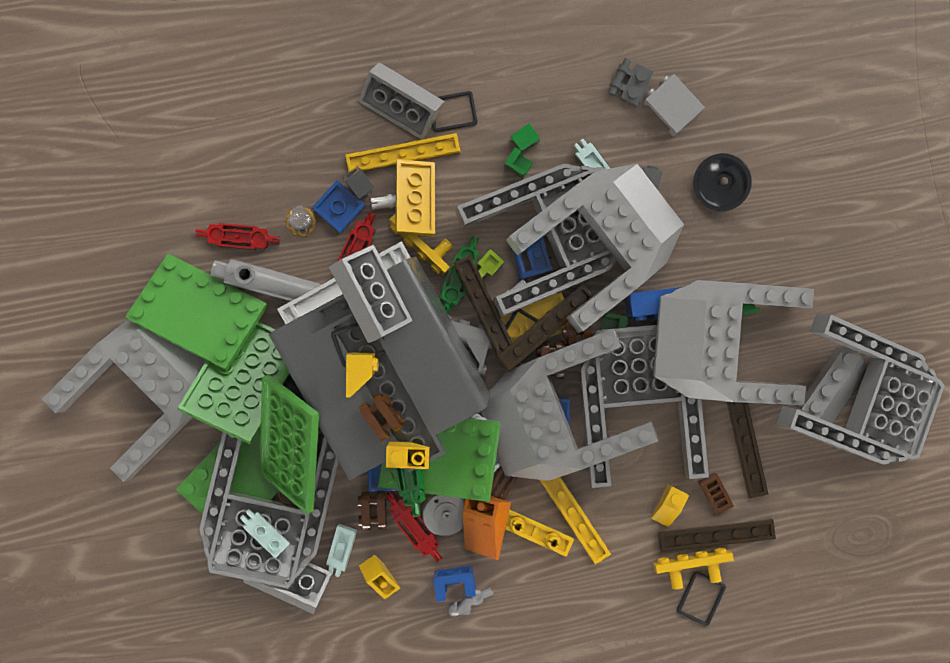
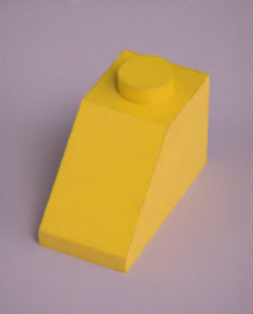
M350 352L346 355V397H351L375 374V371H378L379 361L378 358H375V353Z
M667 484L651 519L669 527L681 513L689 495Z
M373 555L359 565L366 583L384 599L400 589V586L385 564L376 555Z

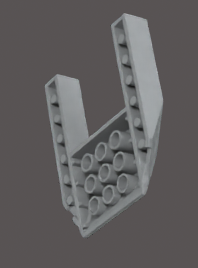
M562 164L457 206L455 213L462 228L529 201H532L537 214H539L595 171L606 168ZM578 210L546 234L561 270L496 296L493 302L500 317L571 288L612 268L617 260Z
M638 164L595 171L506 239L514 252L519 255L578 210L625 271L566 317L577 333L587 329L668 262L683 229V222Z
M696 280L690 285L661 296L659 298L653 376L688 398L744 403L804 405L806 386L791 383L736 381L743 303L813 308L814 289Z
M816 313L810 332L870 357L846 427L843 428L798 409L783 406L776 424L883 465L894 461L900 462L906 459L919 458L945 387L943 382L936 377L934 370L925 363L926 359L923 355L833 315Z
M126 320L98 342L42 400L55 413L65 412L115 363L164 412L110 468L125 482L131 480L193 418L179 411L178 406L206 360Z
M657 325L615 329L622 348L584 362L581 369L582 412L586 445L607 438L604 408L677 401L685 477L688 479L709 477L701 399L688 398L653 376ZM610 329L596 330L595 335H598ZM609 460L588 467L589 486L591 488L611 486Z
M614 328L506 371L489 390L488 407L482 410L481 413L487 420L501 423L497 455L505 476L549 481L658 442L659 439L652 421L577 448L554 389L550 375L622 348Z
M223 432L199 528L205 556L207 557L209 573L288 589L317 554L338 466V459L324 436L315 475L314 510L306 514L296 505L231 492L243 441ZM248 509L254 514L259 512L290 542L276 558L243 528L245 523L240 517L244 515L250 519L251 517L246 513Z

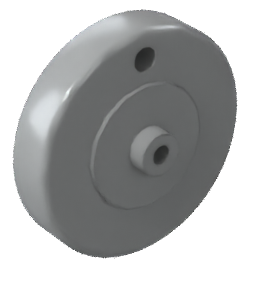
M431 494L424 502L422 508L423 521L428 530L439 536H451L458 533L463 528L465 499Z

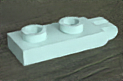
M581 139L579 142L583 146L582 149L577 143L573 145L577 151L575 156L583 166L610 169L591 142L587 144L584 139Z
M248 509L246 513L251 518L248 519L244 515L240 517L245 523L243 528L276 558L290 542L259 512L254 514Z
M339 524L336 528L326 563L329 566L328 571L332 572V574L334 568L336 569V577L340 576L341 571L345 572L357 533L356 529Z

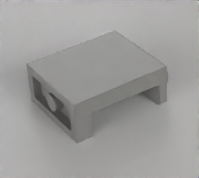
M675 74L670 78L666 76L662 79L657 90L651 89L644 96L646 100L643 103L645 106L649 105L670 128L668 132L673 137L705 108Z

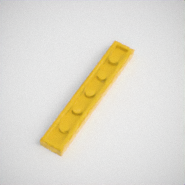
M457 133L346 154L345 157L349 173L357 166L365 172L395 166L397 159L421 161L461 152Z
M558 477L549 481L540 480L594 564L596 565L610 556L611 553L562 478Z

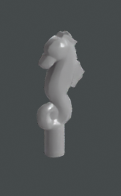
M491 587L481 592L476 590V596L465 598L458 606V602L454 601L453 605L449 606V615L452 617L462 614L469 615L472 605H480L485 598L494 594Z

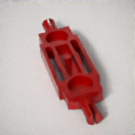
M368 212L365 222L357 221L354 230L352 229L338 261L343 258L353 235L355 237L346 252V257L363 250L367 241L369 242L367 247L371 246L373 242L372 237L375 233V229L371 225L376 216L375 214Z
M219 223V225L209 224L207 230H195L197 232L195 233L196 237H206L207 243L217 244L218 247L257 250V248L266 249L268 243L280 244V241H276L280 240V236H269L267 229H259L257 226ZM225 227L253 229V231L250 232L239 229L228 230L225 229ZM223 242L251 244V246L225 245Z
M393 491L386 494L385 496L392 503L389 511L394 516L393 520L416 550L419 549L423 556L430 554L436 563L439 560L441 561L443 557L436 550L439 542L434 537L435 534L428 530L430 533L427 534L419 520L412 517L411 506L404 505L403 498L398 500ZM418 516V518L421 520V522H422V523L424 524V526L426 527V525H425V523H424V521H423L422 516ZM398 520H401L403 522V524L406 526L409 532L416 539L417 543L413 541V539L406 532V530L403 528V526L400 524Z

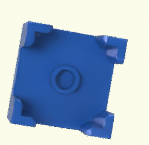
M473 565L436 570L434 572L433 580L437 602L446 600V584L454 585L464 582L466 597L476 596Z

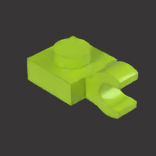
M491 249L477 263L481 267L478 271L482 279L487 273L492 277L504 263Z

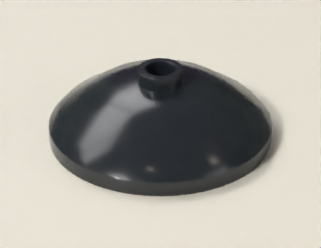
M728 153L714 154L702 161L696 169L693 180L694 191L698 199L706 207L716 211H729L740 206L747 199L752 187L751 172L745 162L735 155ZM723 177H726L728 179L727 184H724L722 182Z

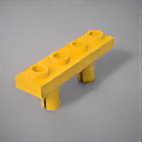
M395 214L389 219V228L394 234H396ZM399 234L404 238L403 242L409 248L413 247L417 251V256L422 261L426 260L431 265L430 268L437 275L440 273L444 276L448 272L450 267L442 260V257L452 248V244L447 239H444L433 250L417 235Z
M511 509L509 510L506 530L567 557L574 541L573 537Z
M717 548L711 553L699 551L693 556L681 554L677 555L676 559L670 560L668 557L657 559V562L652 563L657 574L669 572L672 589L675 590L684 588L681 575L682 569L707 566L710 582L718 583L722 581L719 564L734 561L733 553L726 550V548Z

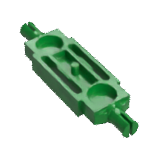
M472 236L468 246H461L453 262L471 255L477 266L478 262L476 261L479 252L475 248L479 238L476 237L475 239V236ZM453 263L442 287L443 292L440 297L444 302L443 307L446 309L447 314L451 306H458L461 297L463 298L466 292L465 289L462 293L460 292L462 283L456 270H454L450 285L446 286L454 267Z
M395 468L399 494L403 497L404 505L411 506L412 517L421 516L419 504L425 500V487L421 469L408 472L406 468Z

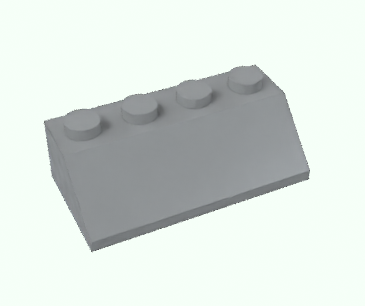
M380 62L369 71L358 100L361 104L421 140L425 138L444 103L440 98Z
M374 245L349 255L329 266L368 343L412 321Z
M837 346L806 391L804 405H797L795 409L833 423L862 381L868 364L851 349Z
M309 562L288 589L243 580V582L314 614L332 572Z

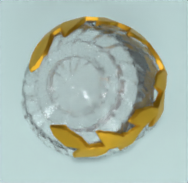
M299 205L293 207L286 215V225L293 235L304 238L314 232L316 218L312 210Z

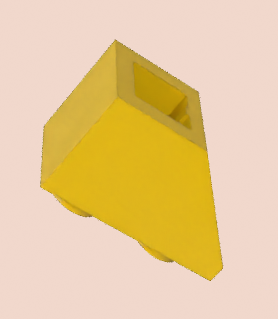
M389 441L386 446V468L429 469L430 447L412 442Z

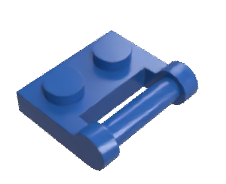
M543 237L526 249L532 269L530 271H526L522 254L517 255L512 249L519 271V280L552 271Z

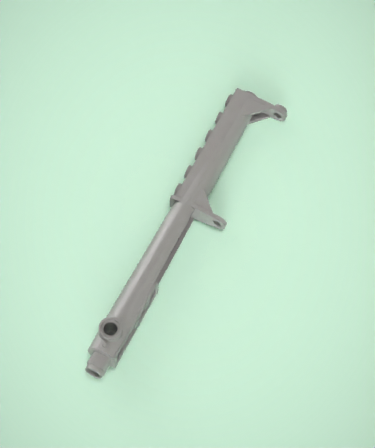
M231 259L228 264L215 260L211 268V275L223 278V283L293 301L322 285L235 259ZM247 271H250V277L246 280L245 274ZM462 319L459 320V323L451 321L464 346L469 347L479 363L477 370L484 377L487 367L484 365L487 350L492 349V345L482 325L478 324V327L470 326L471 322Z

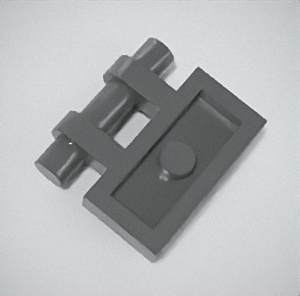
M624 58L622 64L618 66V73L615 79L611 81V88L608 93L615 96L617 91L622 92L620 100L637 107L654 71L639 64H636L634 70H631L629 68L631 60ZM624 76L630 77L627 85L621 83Z

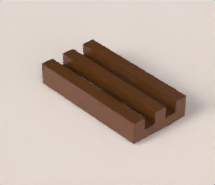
M502 466L493 480L492 490L503 473ZM505 476L497 491L494 493L491 490V496L505 500L518 477L511 479L501 497L499 494L509 476Z

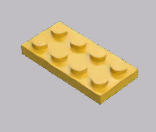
M397 159L396 234L435 235V162Z
M560 292L521 309L540 320L564 298ZM513 312L501 317L505 326ZM518 312L507 330L512 342L536 322ZM565 324L550 337L562 333Z

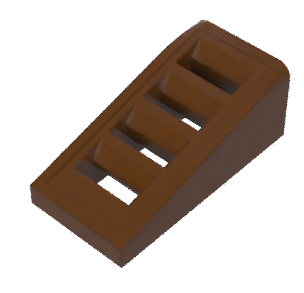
M714 472L709 477L698 481L717 516L734 506L717 473ZM715 481L716 484L714 486L707 488V485ZM719 488L720 491L714 493L713 495L710 494V492ZM721 494L723 495L722 498L714 502V498ZM726 500L727 504L718 509L717 505Z

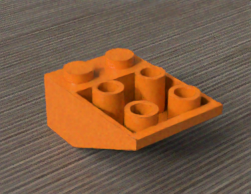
M492 496L490 497V502L465 499L463 527L466 550L499 560L511 502Z

